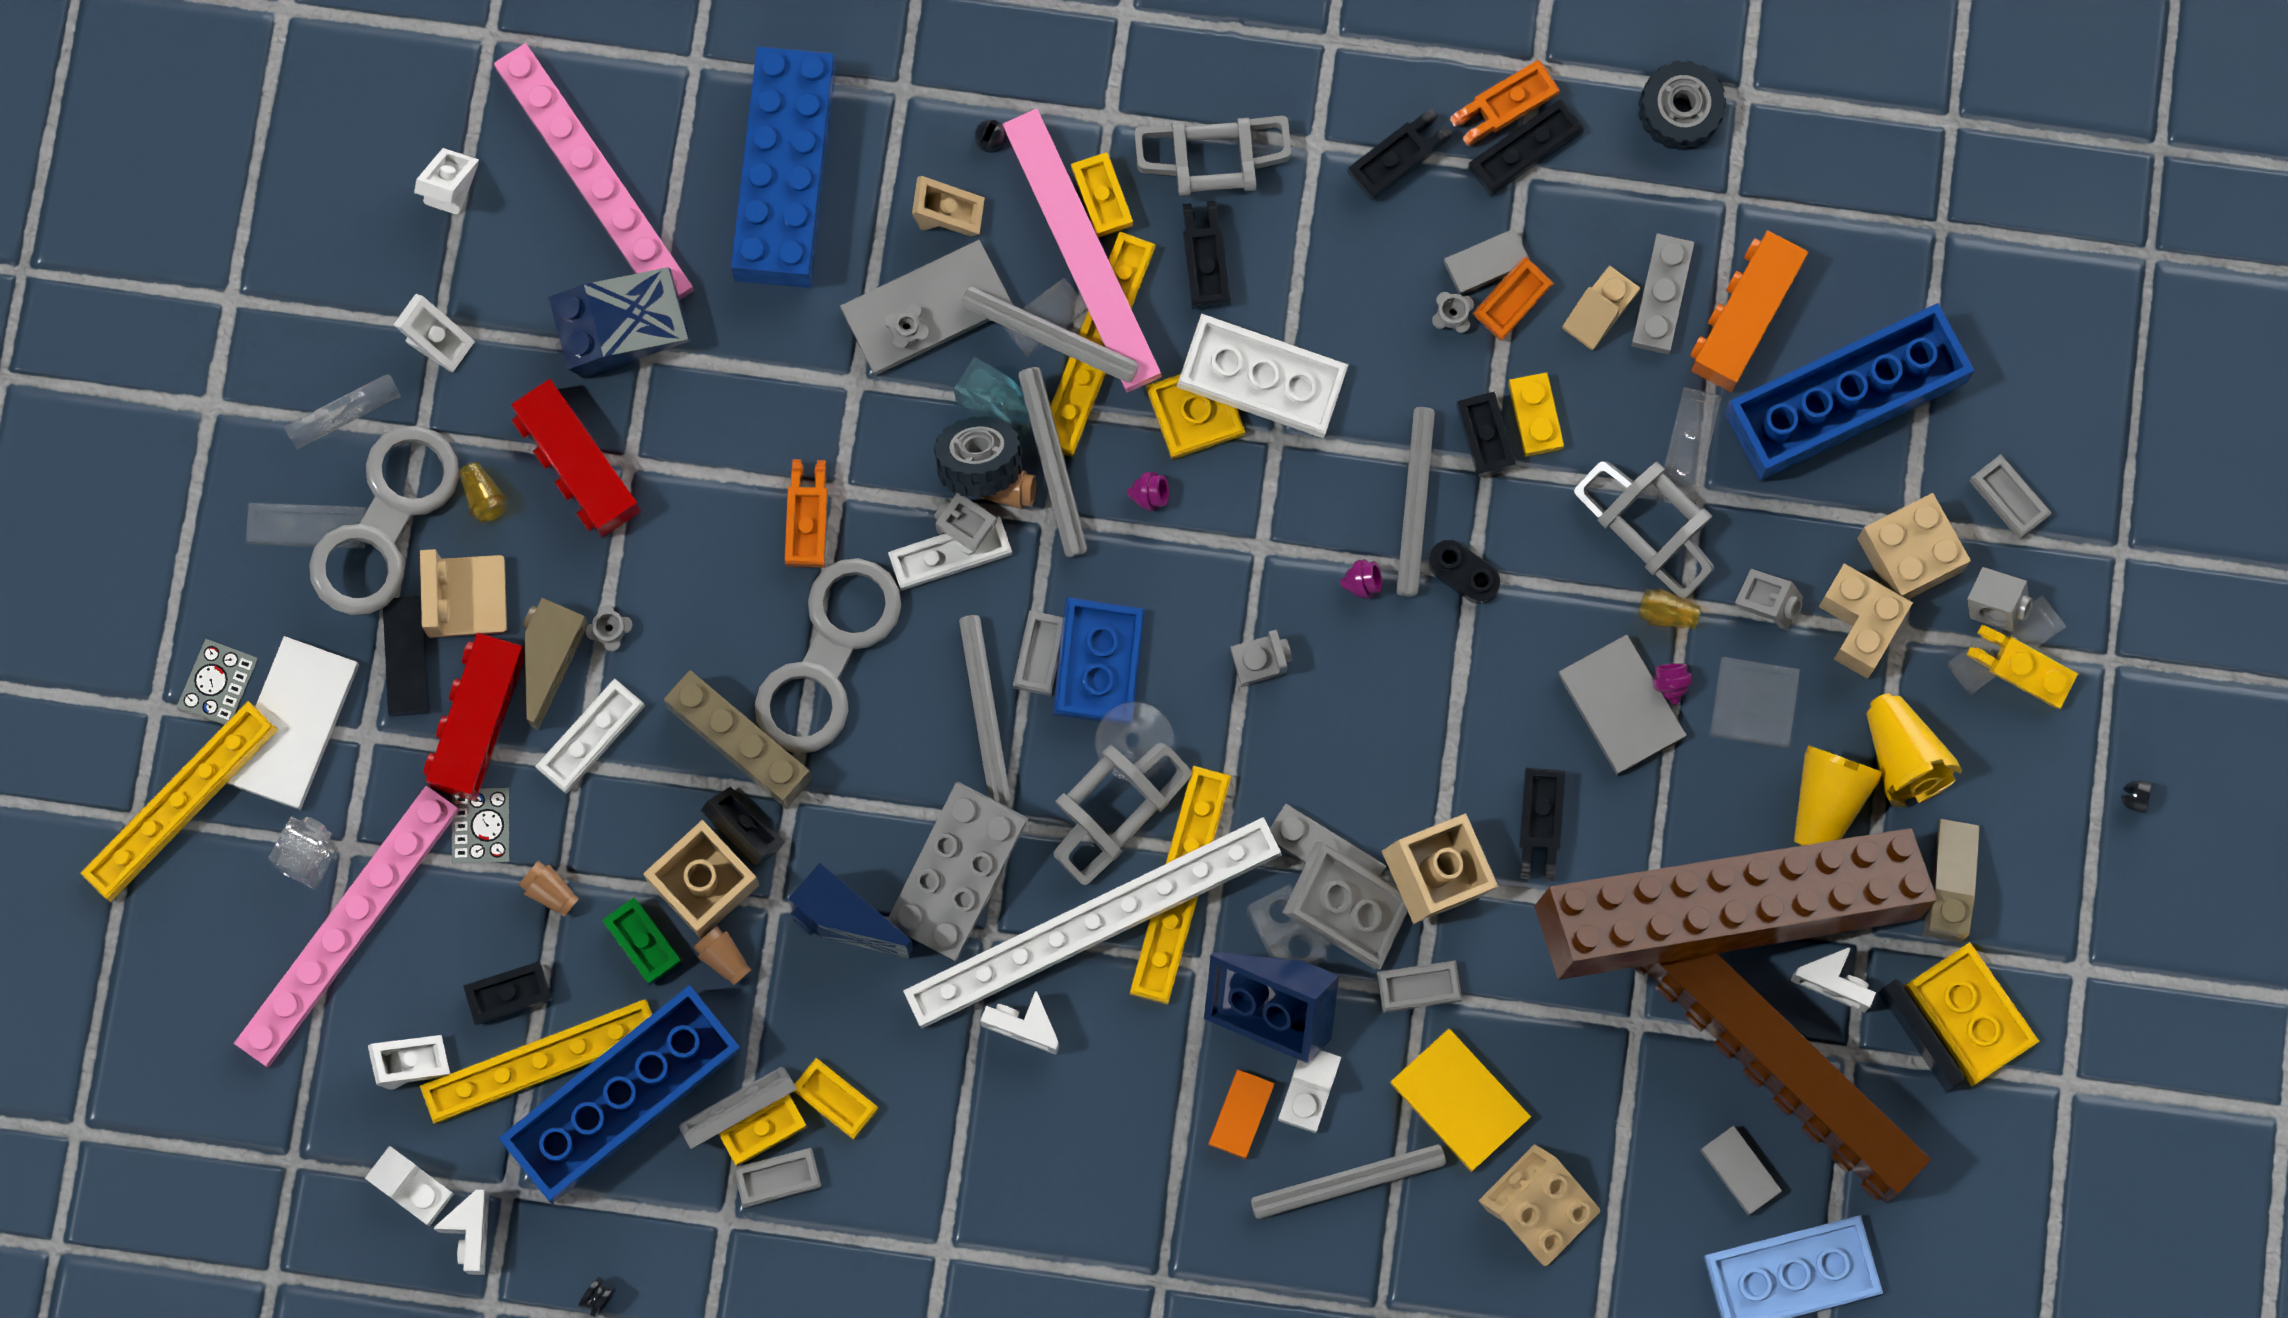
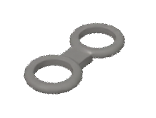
M403 426L383 434L371 447L365 465L367 483L375 497L360 524L343 525L327 533L314 547L309 563L311 583L319 598L332 609L349 615L371 614L387 606L399 592L404 577L402 556L395 545L399 535L411 515H425L442 507L454 494L459 479L457 456L449 442L433 430L420 426ZM415 442L429 447L437 454L442 463L443 479L433 493L423 498L409 499L397 495L388 487L383 478L382 463L384 457L392 448L402 443ZM361 541L371 544L381 552L387 563L388 576L385 584L378 592L366 598H351L342 595L332 587L326 576L325 565L328 556L336 547L346 542Z
M860 558L840 560L825 568L812 584L808 598L810 620L817 630V634L802 662L785 664L769 674L759 687L754 704L757 725L784 750L796 754L816 752L832 743L843 730L849 709L847 693L839 680L855 649L869 648L884 640L896 626L902 607L900 590L889 572L875 562ZM860 575L870 578L879 585L884 593L886 605L882 617L875 626L864 632L850 633L839 630L830 623L825 614L824 600L827 591L834 582L845 576ZM806 678L816 681L826 688L832 700V712L829 721L822 730L811 736L796 737L786 734L776 726L771 716L770 707L774 694L782 685L794 679Z

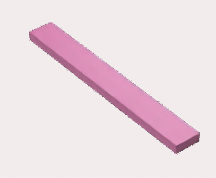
M1036 108L1003 123L1006 135L1105 347L1136 361L1139 366L1132 382L1127 383L1121 380L1126 393L1161 378L1162 375L1038 109Z

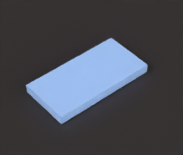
M1861 1215L1704 1256L1721 1318H1794L1883 1294Z

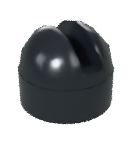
M991 119L981 122L975 131L976 144L984 152L993 153L999 151L1006 142V132L1003 125ZM993 127L995 129L988 143L984 141V138L989 128Z
M2142 780L2127 783L2123 790L2133 795H2122L2123 804L2130 810L2146 814L2152 783Z

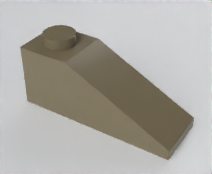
M541 598L537 607L532 606L529 609L523 627L527 628L525 631L526 716L530 726L536 730H539L581 643L586 627L589 625L585 616L544 598Z
M1945 819L1939 820L1930 878L1937 901L1925 913L1922 936L1962 942L1969 936L1976 888L1979 825Z

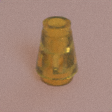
M479 462L467 464L459 471L470 515L476 517L478 522L493 521L506 511L504 504L506 497Z
M1659 587L1656 590L1647 589L1645 591L1639 609V619L1647 621V624L1650 626L1688 627L1694 629L1700 616V606L1693 605Z

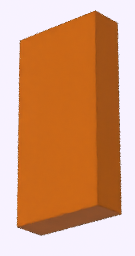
M1523 257L1476 308L1472 315L1498 340H1503L1554 283L1527 257Z
M1237 1069L1208 1146L1246 1160L1275 1083Z

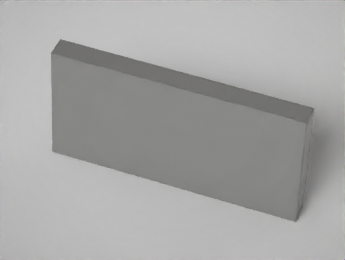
M977 240L842 304L840 308L874 376L991 321L963 307L961 301L969 287H974L1004 302L1013 304L980 240ZM908 305H916L921 309L920 318L923 325L929 328V335L927 339L907 345L906 348H897L892 342L893 335L891 329L885 326V317L891 312L897 314L904 311ZM908 323L903 325V328L905 330H908L911 327Z

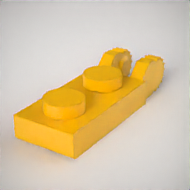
M1981 625L1977 632L1978 635L2001 648L1996 658L1987 654L1984 650L1970 647L1966 655L1989 668V672L2046 704L2061 709L2078 673L2012 637H2007L1988 626Z

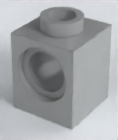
M1982 567L1967 598L1970 619L2013 633L2020 619L2024 621L2027 619L2033 601L2029 597L2026 580Z

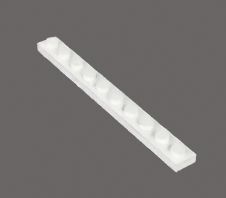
M1263 817L903 990L919 1026L923 1029L1282 856L1281 851Z

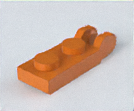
M1537 60L1476 96L1473 102L1453 114L1450 120L1457 127L1472 119L1479 112L1482 114L1486 121L1469 130L1463 136L1466 145L1470 146L1486 138L1492 131L1494 133L1498 132L1559 95L1560 90L1541 61Z
M793 459L791 487H788L785 566L825 568L828 504L826 460H817L815 465L816 484L815 488L801 487L804 466L802 460Z

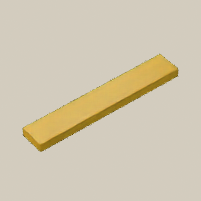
M1119 232L1108 261L1132 310L1155 252L1156 244ZM1088 311L1079 336L1105 347ZM1072 357L1068 360L1050 407L1062 453L1073 458L1106 373Z
M247 701L80 874L106 900L112 902L259 751L278 729L253 704Z
M1193 766L1166 864L1214 841L1231 781L1230 775ZM1198 896L1150 919L1130 989V995L1166 1005L1169 1004Z
M644 999L420 1085L433 1123H440L590 1065L652 1015L647 1000Z

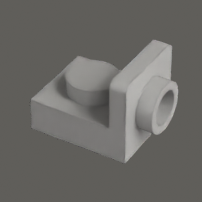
M956 493L951 501L945 499L934 515V518L937 519L935 525L938 534H947L974 553L997 522V518L968 498L960 496L959 493Z
M1750 569L1735 604L1741 610L1774 620L1779 628L1788 630L1792 620L1797 619L1801 612L1803 596L1793 582Z
M1277 630L1269 631L1267 637L1230 647L1241 687L1286 675V662L1292 661L1288 641L1286 638L1280 640Z

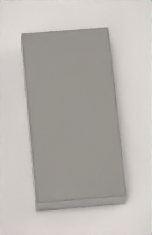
M1514 228L1444 258L1443 263L1458 294L1462 296L1505 277L1523 257L1528 259L1529 257Z
M2001 454L1969 480L2019 540L2052 514Z
M1029 610L1013 689L1052 696L1058 668L1063 617Z
M1456 960L1381 971L1376 974L1383 1013L1462 1001Z
M1734 1125L1700 1150L1748 1216L1782 1191Z
M812 1148L733 1168L744 1209L822 1188Z

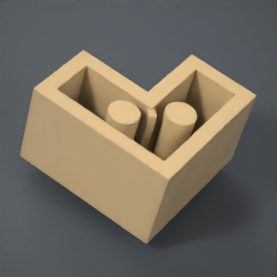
M1844 563L1819 605V608L1852 626L1834 660L1868 679L1913 602Z

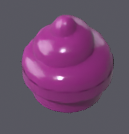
M1145 472L1139 479L1134 481L1132 487L1128 488L1127 494L1139 507L1147 511H1156L1159 507H1164L1168 503V481L1164 475H1157L1155 472Z
M1366 559L1355 561L1352 568L1347 570L1345 577L1340 580V584L1345 590L1351 591L1357 597H1362L1363 599L1372 598L1374 593L1381 592L1382 590L1380 568L1375 561L1368 562Z
M1671 663L1655 667L1656 676L1652 677L1655 690L1661 692L1664 698L1671 701L1673 705H1677L1681 697L1687 693L1688 687L1692 684V674L1687 672V664Z

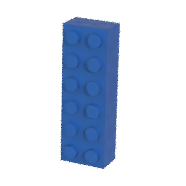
M768 47L756 48L731 262L734 281L803 288L812 287L836 75L834 53Z
M1936 303L1730 400L1724 414L1759 481L1966 384L1975 370L1939 303Z
M688 985L498 1139L546 1199L553 1204L741 1053V1048L693 988Z

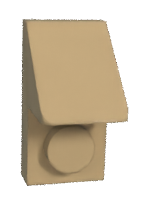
M919 176L916 182L912 215L921 230L940 226L972 237L980 234L985 198L936 180Z
M1609 265L1593 287L1587 288L1562 326V329L1593 351L1637 296L1640 287Z

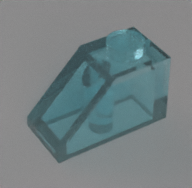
M974 357L954 388L955 402L981 417L990 416L993 419H1002L1004 423H1009L1013 426L1014 431H1017L1019 439L1022 440L1029 430L1031 423L1021 387L1007 375Z

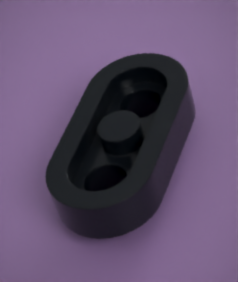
M1455 540L1440 541L1432 548L1429 556V568L1435 577L1474 604H1486L1496 597L1500 588V576L1493 566ZM1445 553H1452L1456 557V562L1446 564L1442 560V556ZM1483 576L1487 579L1488 585L1478 587L1474 583V578Z

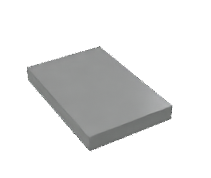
M1628 635L1619 638L1558 672L1559 678L1616 775L1627 771L1686 738L1687 735L1661 692L1655 690L1652 676Z
M1316 842L1282 913L1371 968L1381 969L1408 910L1396 887L1327 844Z

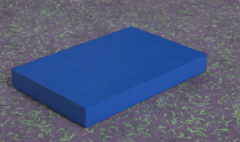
M1070 597L1066 598L1052 715L1125 726L1132 724L1144 617L1143 608Z

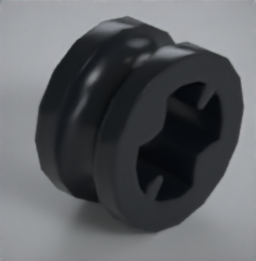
M600 1277L590 1285L578 1304V1307L581 1309L589 1308L591 1310L590 1315L594 1318L598 1317L605 1309L616 1291V1288L612 1285L605 1287L603 1284L604 1280Z

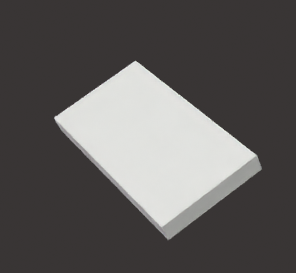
M1201 314L1177 388L1324 438L1348 364Z
M284 636L255 706L278 731L226 784L301 811L358 670V662Z

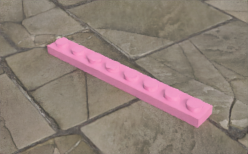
M524 43L494 62L496 70L633 271L637 274L669 267L672 271L679 300L694 291L693 286L528 45Z
M428 786L424 787L234 1042L236 1046L267 1068L270 1067L460 810Z

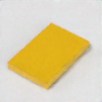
M1970 942L1904 986L1912 1001L1971 1086H1974L2039 1042Z
M1450 1029L1446 1030L1390 1081L1391 1086L1471 1172L1531 1118Z

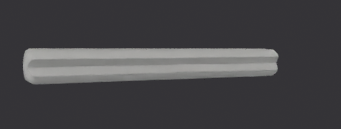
M969 287L963 295L961 303L965 309L1127 383L1132 382L1137 374L1139 366L1136 361L983 291Z
M1039 367L1027 368L1020 371L1018 377L1064 553L1067 557L1079 556L1086 553L1088 548L1042 372Z
M1417 407L1413 413L1397 594L1404 597H1415L1418 594L1435 416L1434 409L1427 407Z
M969 615L960 618L959 623L988 797L1005 806L1010 804L1011 799L981 620L978 615Z
M1434 1145L1259 1195L1251 1199L1254 1216L1257 1219H1261L1443 1167L1446 1163L1444 1151L1441 1145Z

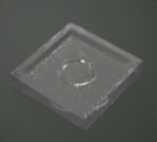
M1722 657L1719 666L1710 736L1788 748L1790 745L1800 669Z

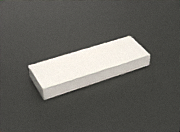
M1000 516L996 517V524L975 553L947 534L888 552L900 591L1011 556L1012 550Z
M614 678L535 766L536 769L567 794L642 711L645 704Z

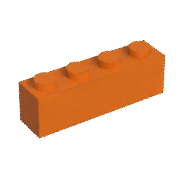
M1769 230L1766 231L1761 241L1754 238L1744 256V259L1749 261L1744 273L1735 272L1726 289V292L1732 295L1725 306L1718 303L1708 321V324L1713 326L1711 333L1707 339L1700 336L1690 354V357L1696 359L1691 372L1731 393L1733 392L1801 269L1808 251Z

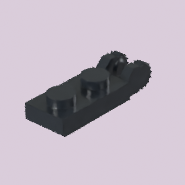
M1433 109L1428 110L1410 124L1409 122L1404 124L1349 166L1348 174L1371 201L1429 158L1432 152L1440 148L1453 136V132L1447 126L1437 131L1427 141L1420 137L1419 133L1431 126L1438 117V114Z
M1207 201L1205 212L1209 228L1195 229L1194 208H1192L1191 203L1183 204L1185 225L1183 238L1192 309L1231 305L1222 227H1219L1215 201Z
M1525 768L1519 848H1522L1520 878L1529 879L1532 873V849L1547 850L1546 861L1543 867L1545 881H1554L1557 851L1560 849L1565 784V771Z

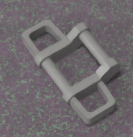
M1286 116L1249 119V117L1237 118V122L1195 126H1184V123H1172V125L1145 126L1135 129L1138 171L1144 174L1176 176L1179 197L1191 196V192L1221 189L1244 188V191H1256L1255 169L1287 162L1291 156L1289 124ZM1279 128L1282 132L1283 150L1279 153L1253 158L1250 130ZM1173 137L1175 164L1149 163L1145 161L1143 157V139ZM1226 138L1239 139L1240 173L1189 176L1186 142Z
M1608 461L1598 463L1575 487V495L1599 518L1597 521L1605 529L1610 527L1646 563L1645 568L1653 576L1656 575L1678 597H1689L1714 570L1711 561L1692 540V537L1713 516L1705 508L1700 510L1664 474L1665 469L1658 462L1650 466L1635 481H1632ZM1603 471L1610 474L1627 488L1606 511L1587 493L1588 486ZM1652 484L1689 520L1658 553L1621 517L1628 507ZM1684 545L1702 567L1700 574L1686 588L1682 587L1663 569L1668 561Z
M1164 743L1156 744L1134 765L1115 747L1109 745L1101 753L1104 757L1067 795L1063 793L1055 801L1060 809L1077 825L1055 849L1054 857L1081 884H1089L1113 860L1115 861L1122 853L1121 848L1156 811L1161 812L1191 777L1192 772L1190 768ZM1163 756H1166L1176 767V773L1159 792L1143 774ZM1116 768L1146 800L1109 837L1092 817L1078 805ZM1087 834L1103 852L1084 870L1079 871L1070 862L1069 854Z

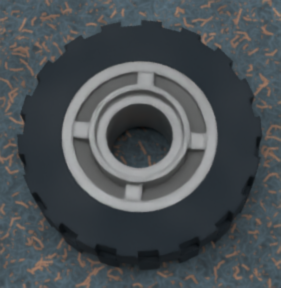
M1672 61L1667 66L1664 64L1659 67L1656 73L1653 72L1649 77L1639 98L1638 106H1640L1638 115L1639 119L1643 122V129L1652 136L1651 139L1656 143L1660 142L1664 145L1663 147L1669 149L1671 147L1677 148V150H1685L1690 147L1693 149L1699 147L1702 142L1706 143L1716 132L1724 118V108L1727 103L1726 98H1724L1725 90L1723 85H1720L1717 80L1718 77L1714 72L1711 73L1707 70L1708 67L1702 64H1694V61ZM1678 98L1686 100L1691 106V111H1678L1673 104V100Z
M990 416L968 417V419L954 422L950 427L947 426L943 429V433L939 434L936 438L937 444H934V453L938 477H940L942 485L947 486L948 490L952 493L956 492L964 497L974 496V498L995 495L1001 490L1008 489L1009 485L1015 483L1018 480V475L1022 473L1023 460L1019 435L1017 431H1014L1012 425L1004 423L1002 419H993Z

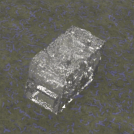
M291 816L268 859L281 873L316 890L339 848L330 839L333 834L326 830L325 825L308 816H305L302 821Z
M1290 884L1247 906V914L1270 957L1300 960L1315 966L1326 961L1327 953L1325 949L1330 947L1326 939L1293 919L1285 923H1278L1270 916L1269 912L1274 906H1286L1293 892ZM1294 940H1303L1309 944L1311 952L1304 958H1296L1291 955L1288 946Z

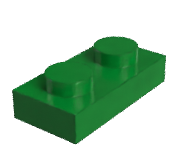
M635 897L602 920L649 986L682 963Z

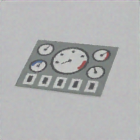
M205 638L177 707L225 725L236 712L258 658Z
M509 788L480 789L476 802L452 795V804L460 810L452 820V863L509 862Z

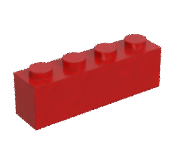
M548 379L511 404L516 417L511 419L515 428L523 439L530 435L538 447L532 450L545 470L552 466L557 473L559 479L554 481L564 498L567 501L574 498L581 510L576 512L588 532L596 529L601 538L641 513L634 497L551 379Z
M478 632L474 642L467 643L462 656V664L466 666L461 679L456 678L450 690L449 701L453 703L449 715H443L437 727L436 738L440 739L435 753H429L424 765L423 775L427 776L426 782L430 788L476 802L525 661V650L521 645Z

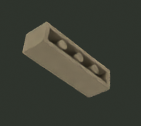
M691 670L685 674L664 698L668 710L785 809L791 805L812 781L810 771Z

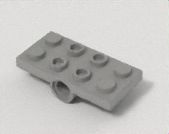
M956 782L887 920L910 938L954 961L958 960L984 907L993 896L1002 878L1003 869L1029 818L960 782Z

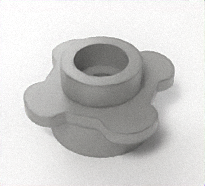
M1448 292L1440 293L1436 298L1438 310L1437 314L1432 318L1433 325L1437 329L1453 328L1458 333L1468 331L1470 328L1468 316L1469 312L1474 308L1473 300L1469 296L1450 294ZM1454 309L1456 310L1457 314L1455 316L1450 315L1449 311Z
M908 305L902 312L897 314L891 312L886 315L884 323L892 331V342L895 347L903 349L907 345L927 339L929 328L923 325L920 318L921 309L918 306ZM906 323L911 326L908 330L903 328V325Z
M605 605L598 609V614L594 617L592 624L586 627V635L590 640L600 641L604 644L607 651L613 652L620 648V640L625 633L631 632L633 624L630 618L621 617L611 606ZM611 625L613 627L612 631L607 632L605 630L606 626Z

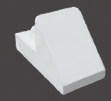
M442 148L416 179L414 193L424 196L423 201L426 205L458 214L469 191L479 159Z
M418 294L414 295L393 324L407 336L406 343L450 372L456 369L475 342L425 297Z
M1850 948L1799 967L1791 978V981L1863 1013L1870 1008L1876 992L1867 989L1869 984L1860 978L1847 975L1845 979L1839 977Z
M1037 991L1033 995L1024 1020L1018 1018L1020 1012L1008 1006L997 1004L996 1009L986 1006L981 1018L982 1027L1052 1054H1057L1059 1043Z
M442 1035L368 1045L376 1085L394 1090L407 1082L436 1079L450 1074Z
M1320 1050L1309 1063L1298 1059L1278 1121L1313 1133L1317 1132L1341 1060L1340 1056Z
M391 1146L388 1147L365 1177L366 1180L428 1226L433 1223L454 1195Z
M476 1189L434 1227V1230L438 1233L466 1234L465 1240H459L457 1260L458 1264H464L463 1271L472 1275H485L490 1196L485 1190Z

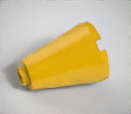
M1886 693L1878 696L1870 703L1871 708L1867 711L1866 715L1879 768L1882 772L1881 776L1886 797L1893 807H1907L1904 800L1913 797L1916 798L1918 803L1926 801L1940 794L1956 781L1953 773L1956 771L1961 774L1962 772L1958 760L1901 696H1892V694Z
M1808 745L1804 755L1794 842L1803 846L1842 839L1879 783L1882 772Z

